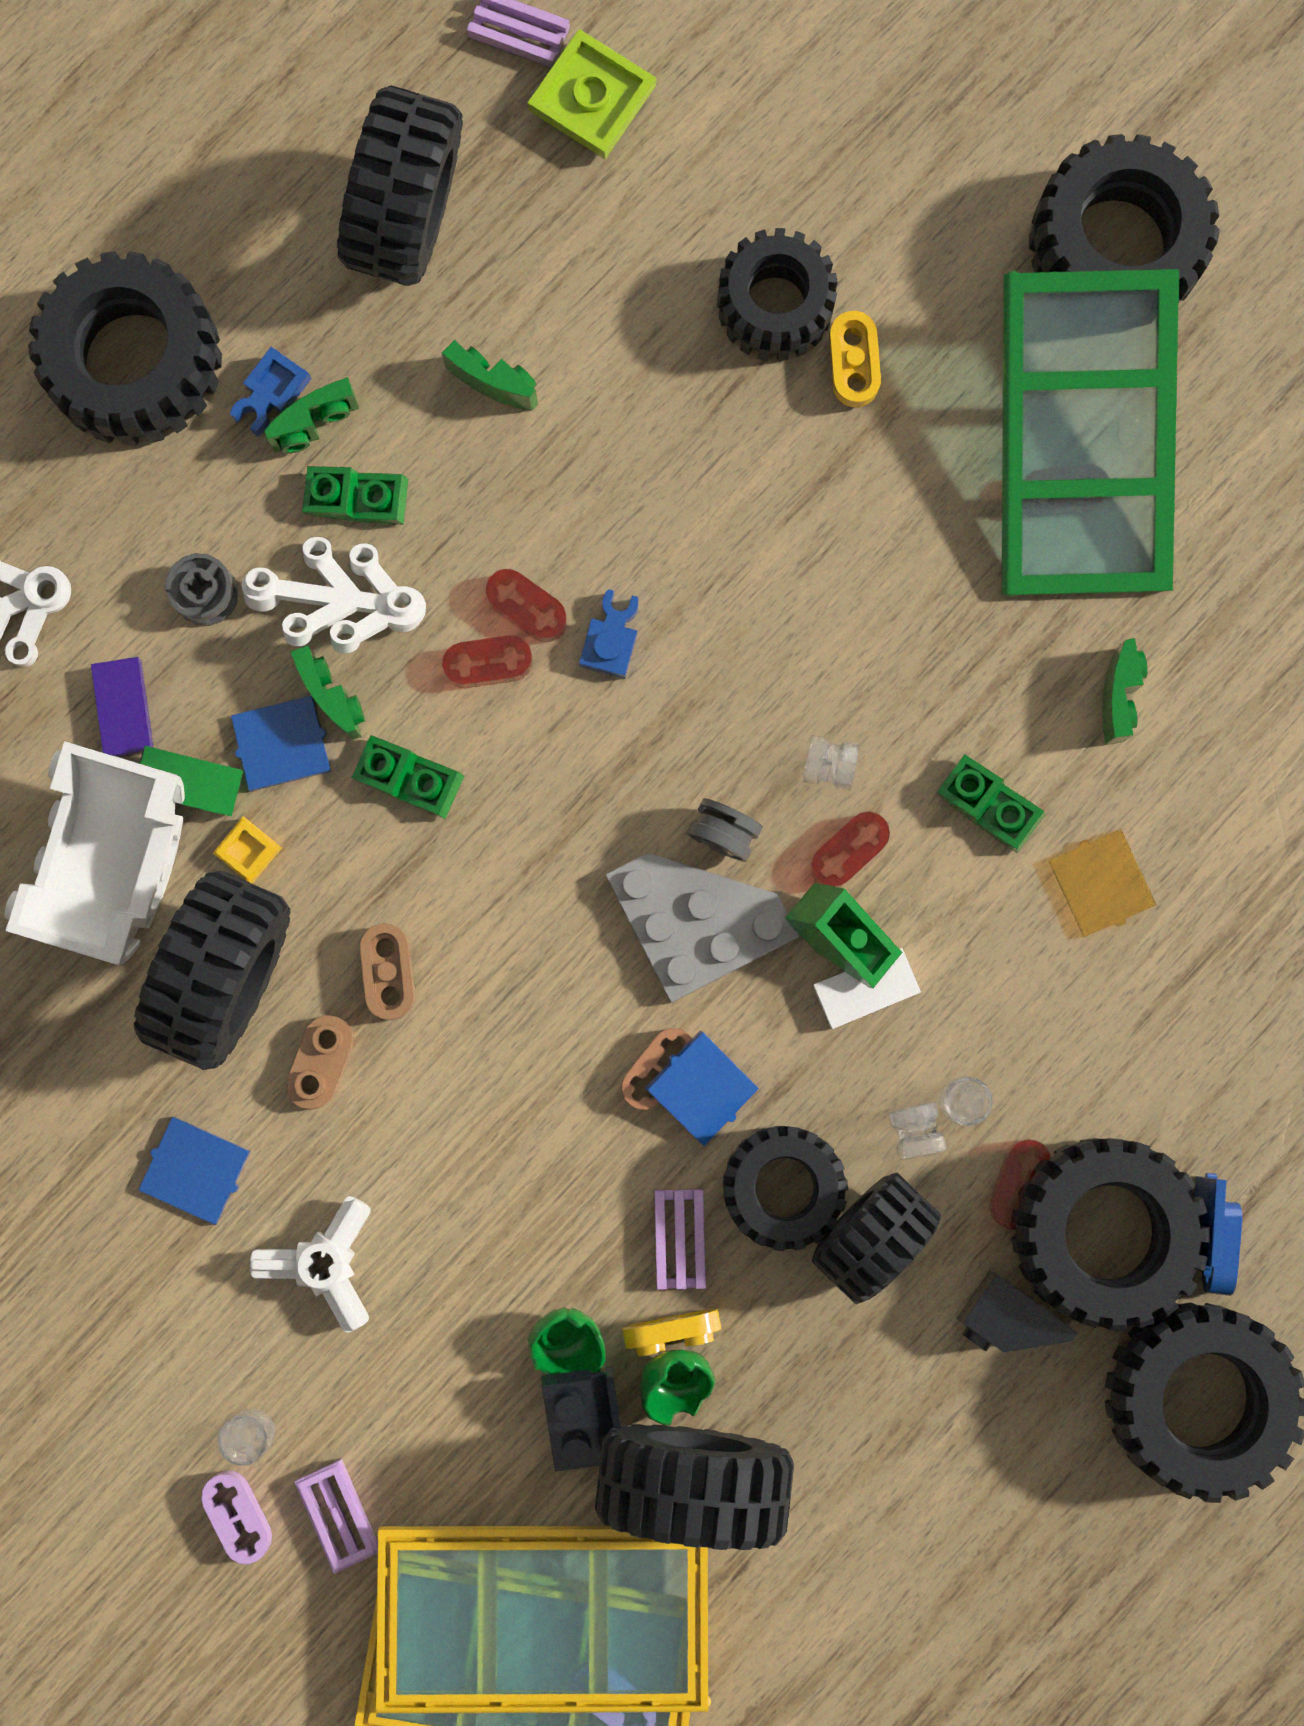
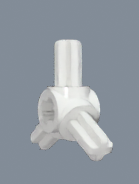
M346 1197L326 1232H316L311 1242H299L297 1249H256L252 1251L250 1259L251 1276L255 1279H296L297 1286H309L315 1297L323 1293L344 1332L349 1333L356 1330L369 1320V1315L348 1279L355 1275L349 1265L355 1254L350 1247L367 1220L371 1208L355 1197ZM322 1251L321 1257L330 1255L333 1258L334 1264L328 1268L330 1277H325V1271L317 1274L314 1270L313 1264L318 1261L316 1252Z

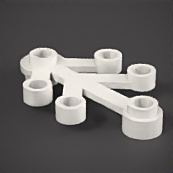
M323 537L308 539L303 545V555L306 565L316 569L330 587L279 580L276 574L266 568L252 569L242 581L244 602L255 611L271 610L281 600L324 606L308 616L302 613H293L284 619L282 624L284 639L292 646L306 645L311 641L313 635L332 625L330 637L334 650L344 654L351 653L359 647L362 641L387 627L396 632H408L415 629L426 613V603L422 594L411 587H397L379 565L378 552L370 544H358L351 549L349 554L350 566L355 574L365 576L377 594L360 592L332 558L331 544ZM314 551L325 552L324 554L319 556H314L311 554ZM362 557H367L371 559L369 562L365 563L357 561ZM265 584L263 587H256L257 585ZM398 605H407V607H404V608H398V607H396V606H398ZM356 611L372 613L357 623L342 620ZM295 627L305 628V630L300 633H294L290 631L292 628ZM342 634L352 635L348 640L337 638Z
M0 560V581L20 589L5 597H0V640L10 617L27 610L17 637L12 638L5 647L7 659L18 667L26 668L34 664L38 657L35 642L47 615L58 612L66 606L71 596V584L67 576L57 568L43 566L29 573L3 563ZM47 584H54V595L47 599L42 598V588ZM20 645H27L29 649L28 655L24 659L17 660L14 655L16 648Z

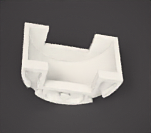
M64 741L62 750H57L54 753L48 772L49 778H52L50 789L63 792L61 801H55L48 818V827L52 828L47 846H42L38 851L34 862V873L38 874L35 885L20 883L18 891H13L7 901L5 918L9 919L6 931L116 965H122L138 949L140 940L135 939L134 936L139 928H150L166 890L183 824V817L174 814L175 802L183 803L185 799L184 785L178 775Z

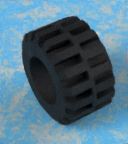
M775 228L774 236H767L764 229L755 232L754 242L751 243L747 237L738 242L737 253L730 251L725 259V268H721L719 277L717 308H719L721 326H727L726 336L732 343L739 339L741 341L740 350L747 355L750 354L752 349L759 351L758 359L768 361L769 354H777L778 361H786L791 351H794L797 357L807 353L808 344H812L815 347L821 341L823 331L828 330L837 297L836 273H831L833 262L829 255L820 257L822 246L815 240L810 245L804 243L805 234L795 231L794 237L785 236L786 228ZM782 278L790 281L800 290L804 302L793 311L775 314L757 306L752 300L749 291L755 284L764 279Z
M774 1126L755 1132V1134L744 1139L738 1145L739 1147L733 1155L731 1154L727 1162L725 1174L723 1175V1197L732 1220L744 1235L763 1247L767 1246L777 1251H785V1249L797 1251L805 1249L806 1245L813 1242L817 1244L824 1239V1235L830 1229L834 1230L839 1223L837 1219L841 1211L844 1212L846 1207L845 1193L848 1191V1180L845 1179L843 1172L845 1168L841 1159H838L834 1149L827 1142L818 1137V1135L798 1127ZM780 1158H790L800 1162L807 1168L813 1180V1195L809 1204L800 1213L789 1217H780L769 1213L761 1206L756 1196L755 1186L758 1174L769 1162Z
M895 1172L877 1181L838 1219L839 1223L834 1230L830 1229L825 1234L824 1239L817 1245L812 1263L854 1304L862 1303L881 1292L914 1260L936 1232L941 1215L898 1172Z

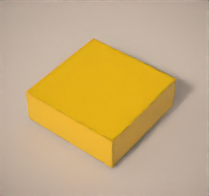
M243 816L214 850L213 854L243 879L253 884L282 847Z

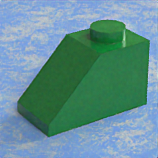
M813 883L785 917L816 952L868 988L874 989L903 953L845 888Z

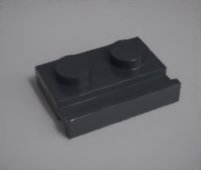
M613 1366L605 1367V1371L591 1373V1370L588 1369L541 1376L555 1472L600 1466L603 1438L610 1429L621 1426Z

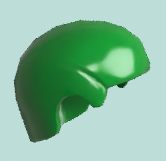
M563 1307L550 1311L535 1323L527 1339L529 1356L532 1359L534 1369L540 1370L546 1375L588 1369L591 1370V1373L600 1372L606 1362L605 1345L599 1327L591 1317L575 1308L568 1309Z
M683 1349L666 1351L650 1359L644 1367L640 1379L642 1406L648 1418L662 1425H670L674 1415L677 1413L686 1412L691 1416H695L703 1400L712 1394L716 1381L708 1361L695 1351Z

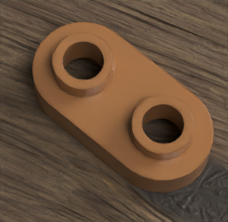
M387 923L377 924L365 932L360 943L365 1000L369 1010L375 1016L385 1020H397L406 1016L415 1003L410 943L406 934L398 927ZM384 940H391L395 946L394 953L387 958L381 957L378 953L379 944ZM390 987L397 988L400 993V999L394 1005H387L383 1000L385 990Z
M331 1015L318 1017L308 1025L286 1082L287 1093L290 1099L301 1108H322L332 1101L337 1092L355 1041L351 1026L342 1018ZM326 1030H331L336 1035V1043L329 1049H325L320 1044V1036ZM310 1075L314 1076L319 1083L318 1090L311 1095L307 1094L302 1087L304 1079Z

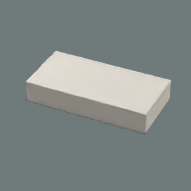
M903 948L900 949L903 953L874 989L868 988L847 972L812 985L831 1030L921 993Z

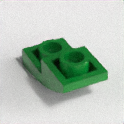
M456 340L442 352L445 367L458 379L486 397L502 404L532 411L538 405L536 390L534 389L537 384L532 376L520 365L512 368L501 359L488 371L487 369L490 365L479 351L472 346L465 350Z
M349 378L332 382L314 390L278 415L264 430L274 452L282 450L283 453L291 454L307 449L310 446L309 442L319 440L315 425L316 421L323 420L325 423L338 422L347 418L350 415V411L359 409Z
M307 466L302 512L306 515L338 520L404 525L409 479L403 474L358 473L352 467Z
M1135 638L1126 639L1116 648L1107 672L1102 706L1105 745L1125 742L1134 735L1133 728H1137L1138 725L1135 703L1133 700H1127L1126 694L1135 693L1144 685L1143 679L1147 678L1148 667L1144 652L1142 650L1137 651Z
M309 646L290 651L305 686L325 714L352 740L361 738L362 735L358 724L366 721L357 695L349 697L342 685L326 689L325 685L333 683L327 661L324 656L316 658L315 653Z
M370 735L351 778L386 795L446 819L464 775L456 770L420 757L411 750Z
M144 745L139 764L178 775L183 782L185 799L182 805L232 817L243 770Z
M966 754L963 755L937 791V794L953 808L1015 853L1020 851L1045 816L1044 810L1007 787L1004 779Z

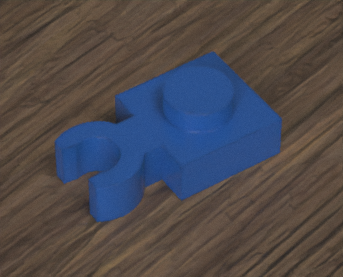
M271 346L243 383L245 388L252 393L251 396L238 400L233 405L230 415L234 421L239 423L246 413H257V419L252 423L250 430L258 437L265 432L264 430L269 425L268 414L274 408L279 413H282L291 406L312 378L307 371Z
M608 589L602 601L603 611L606 616L605 622L591 618L579 666L625 679L637 637V630L626 628L625 626L626 623L634 619L638 612V597L632 595L629 607L624 611H617L612 607L614 590Z

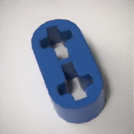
M1225 1201L1221 1268L1212 1267L1211 1270L1202 1271L1205 1293L1231 1296L1235 1291L1242 1233L1241 1205L1237 1202Z

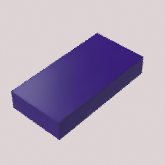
M139 657L91 664L103 753L120 758L142 754L144 745L154 747L142 660Z

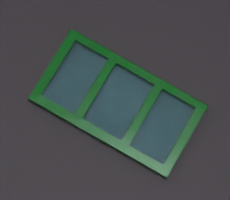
M1179 269L1039 273L1010 271L1003 274L1002 595L1014 597L1026 594L1173 591Z

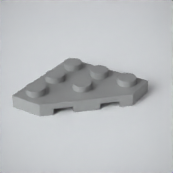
M647 853L606 874L671 1003L800 937L798 932L785 919L788 913L778 894L651 853Z

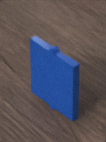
M312 695L231 715L239 747L235 755L242 760L250 792L331 772L323 740L326 738L327 732L320 727Z
M701 1030L677 1055L672 1054L668 1057V1065L645 1088L703 1146L728 1121L734 1122L736 1120L735 1113L759 1089Z
M172 1117L158 1148L151 1150L150 1154L153 1159L139 1187V1191L216 1225L231 1193L237 1192L239 1189L236 1182L250 1150L179 1118Z
M1206 1173L1205 1177L1196 1176L1195 1197L1203 1198L1207 1213L1201 1215L1202 1223L1204 1226L1210 1227L1211 1242H1203L1201 1254L1208 1257L1205 1270H1211L1212 1267L1221 1268L1227 1180L1217 1179L1216 1173Z

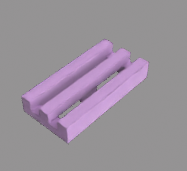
M481 0L479 6L476 5L473 21L467 27V35L474 40L552 68L566 39L570 23L565 18L516 0ZM488 22L523 38L528 37L550 45V50L486 28L483 24Z
M703 1189L655 1190L657 1290L669 1288H706ZM693 1199L695 1277H686L684 1200ZM665 1200H674L676 1278H666Z
M342 1458L326 1467L315 1470L307 1476L296 1479L294 1483L334 1574L378 1554V1541ZM332 1475L335 1476L365 1547L359 1549L328 1478ZM317 1482L349 1554L341 1558L311 1488V1485Z

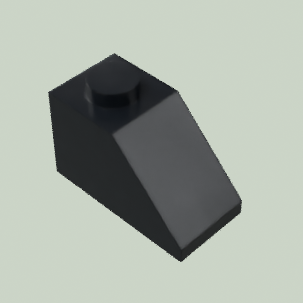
M990 1270L957 1316V1319L967 1326L962 1335L985 1352H987L991 1344L1002 1352L1070 1342L1078 1334V1332Z

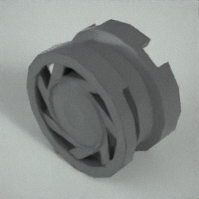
M194 553L182 557L171 567L166 577L165 590L170 600L169 603L184 619L196 625L211 626L222 622L232 614L238 603L239 589L235 577L220 560L208 554Z
M703 798L698 808V812L701 815L697 822H691L687 835L698 843H705L710 846V849L720 854L746 862L752 851L749 848V844L752 839L758 838L763 826L749 816L729 806Z

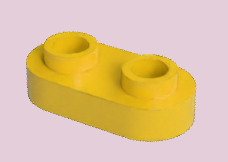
M847 311L840 314L834 320L830 329L829 349L832 386L835 396L841 403L849 407L858 408L868 405L875 399L881 384L878 336L876 325L867 314L860 311ZM855 334L859 337L860 343L854 346L849 345L845 342L844 336ZM851 379H859L863 382L864 388L860 391H854L849 388L847 382Z
M712 1308L628 1325L622 1328L626 1349L636 1348L637 1356H647L665 1351L666 1342L684 1339L685 1346H696L714 1341L712 1332L722 1328L718 1309Z

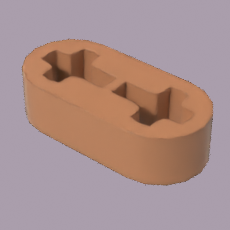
M678 1028L663 1030L655 1037L628 1071L622 1082V1093L624 1099L631 1106L646 1110L655 1107L659 1103L655 1098L650 1100L645 1096L640 1101L635 1100L632 1097L635 1088L630 1082L635 1076L644 1079L653 1068L660 1073L663 1069L657 1065V1062L665 1053L664 1048L660 1045L665 1038L673 1042L677 1037H680L685 1041L683 1049L692 1039L687 1032Z

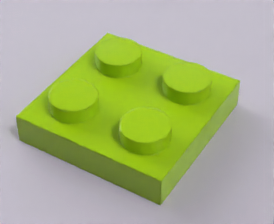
M578 29L528 101V111L603 159H606L656 87V77L581 29Z

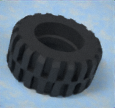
M393 85L381 88L376 93L375 99L370 104L369 113L365 117L360 138L357 141L339 221L337 256L347 269L405 286L417 284L421 281L438 238L458 158L463 115L454 104Z
M1123 134L1109 135L1104 146H1101L1098 140L1082 145L1078 155L1073 153L1068 155L1060 163L1057 172L1051 175L1031 221L1033 227L1029 234V249L1035 252L1031 261L1034 273L1179 269V302L1184 301L1207 269L1213 258L1211 252L1218 243L1220 229L1214 224L1220 214L1218 202L1215 200L1208 201L1207 199L1213 190L1206 176L1201 178L1196 176L1194 172L1198 165L1189 156L1181 160L1173 154L1177 147L1165 141L1161 147L1150 144L1151 136L1136 134L1133 141H1125V135ZM1104 201H1124L1138 206L1152 217L1161 232L1163 239L1162 255L1153 262L1137 266L1121 265L1104 258L1091 246L1085 236L1081 221L1083 212L1092 205ZM1156 291L1046 293L1049 298H1053L1057 294L1063 300L1059 307L1070 316L1074 310L1085 315L1083 322L1093 326H1097L1100 320L1109 321L1108 327L1110 329H1124L1129 320H1133L1134 325L1138 328L1151 324L1155 318Z
M116 251L101 253V261L93 264L87 257L75 263L78 270L70 276L61 272L53 280L57 288L51 295L43 292L37 302V306L41 309L42 314L41 317H31L29 332L36 341H31L28 344L30 360L36 366L34 374L51 401L72 424L83 432L90 431L96 439L110 443L114 437H117L123 446H137L139 437L145 436L151 444L164 440L163 431L173 427L175 432L179 433L188 427L184 419L191 412L199 416L207 407L202 398L204 393L214 394L219 380L214 373V369L218 370L222 367V353L217 346V343L220 341L217 328L202 299L195 292L191 283L181 273L175 274L171 266L164 261L156 258L150 264L144 254L131 251L127 253L126 259H120ZM144 315L155 318L164 324L167 330L166 349L157 366L149 374L135 382L124 385L99 383L89 375L87 371L88 350L97 333L108 323L124 316Z
M224 871L209 872L196 882L194 889L188 892L182 906L174 914L166 934L163 935L158 945L159 949L147 971L146 981L142 985L139 994L140 1001L134 1015L136 1018L134 1030L143 1044L202 1070L218 1068L219 1065L226 1061L228 1054L232 1053L239 1038L243 1036L252 1015L254 1016L280 957L279 954L286 939V930L289 927V915L291 913L288 904L282 896Z
M1114 1138L1080 1140V1143L1065 1145L1055 1150V1155L1049 1160H1041L1032 1169L1035 1174L1029 1183L1023 1182L1017 1194L1022 1198L1018 1210L1013 1209L1011 1223L1016 1225V1237L1011 1238L1013 1252L1019 1255L1021 1264L1018 1267L1024 1278L1030 1281L1035 1288L1034 1292L1044 1302L1054 1307L1056 1311L1079 1323L1096 1328V1326L1104 1327L1110 1331H1125L1126 1326L1131 1325L1142 1328L1154 1324L1153 1317L1159 1314L1169 1316L1179 1308L1176 1303L1177 1299L1182 1294L1190 1297L1197 1287V1284L1192 1279L1197 1269L1205 1271L1208 1261L1207 1256L1201 1255L1203 1242H1211L1210 1227L1204 1226L1202 1223L1201 1215L1207 1213L1203 1198L1195 1197L1192 1188L1196 1184L1187 1172H1180L1175 1167L1176 1162L1164 1153L1150 1149L1148 1145ZM1101 1186H1118L1134 1193L1143 1201L1151 1219L1152 1236L1145 1258L1131 1273L1117 1279H1100L1087 1274L1072 1260L1066 1246V1223L1072 1207L1084 1193Z
M1191 1302L1178 1304L1179 1308L1169 1316L1159 1314L1153 1317L1154 1324L1142 1328L1134 1326L1128 1332L1132 1339L1124 1348L1118 1345L1112 1357L1118 1361L1114 1373L1107 1372L1105 1387L1111 1390V1399L1105 1401L1107 1416L1113 1420L1115 1426L1111 1431L1117 1443L1127 1452L1126 1456L1131 1462L1159 1485L1170 1489L1176 1495L1187 1499L1195 1496L1208 1503H1220L1222 1496H1229L1234 1501L1249 1497V1487L1256 1485L1264 1490L1275 1482L1270 1473L1277 1466L1286 1471L1294 1460L1292 1456L1287 1454L1292 1442L1302 1445L1304 1439V1430L1298 1427L1299 1416H1304V1398L1300 1397L1299 1389L1304 1387V1377L1301 1370L1292 1366L1291 1362L1294 1359V1355L1287 1345L1277 1341L1274 1338L1275 1333L1264 1324L1254 1321L1247 1315L1209 1303L1204 1305H1196ZM1201 1354H1214L1228 1359L1239 1369L1246 1388L1245 1410L1237 1427L1226 1438L1210 1446L1194 1447L1178 1440L1166 1426L1163 1415L1164 1391L1172 1374L1184 1362Z
M642 1424L617 1426L610 1429L602 1441L595 1511L605 1526H611L613 1530L618 1532L630 1533L634 1537L653 1539L655 1542L681 1544L694 1548L708 1547L717 1550L769 1548L770 1545H777L787 1532L794 1462L787 1449L781 1448V1446L774 1443H766L765 1440L748 1438L739 1434L683 1426H646Z

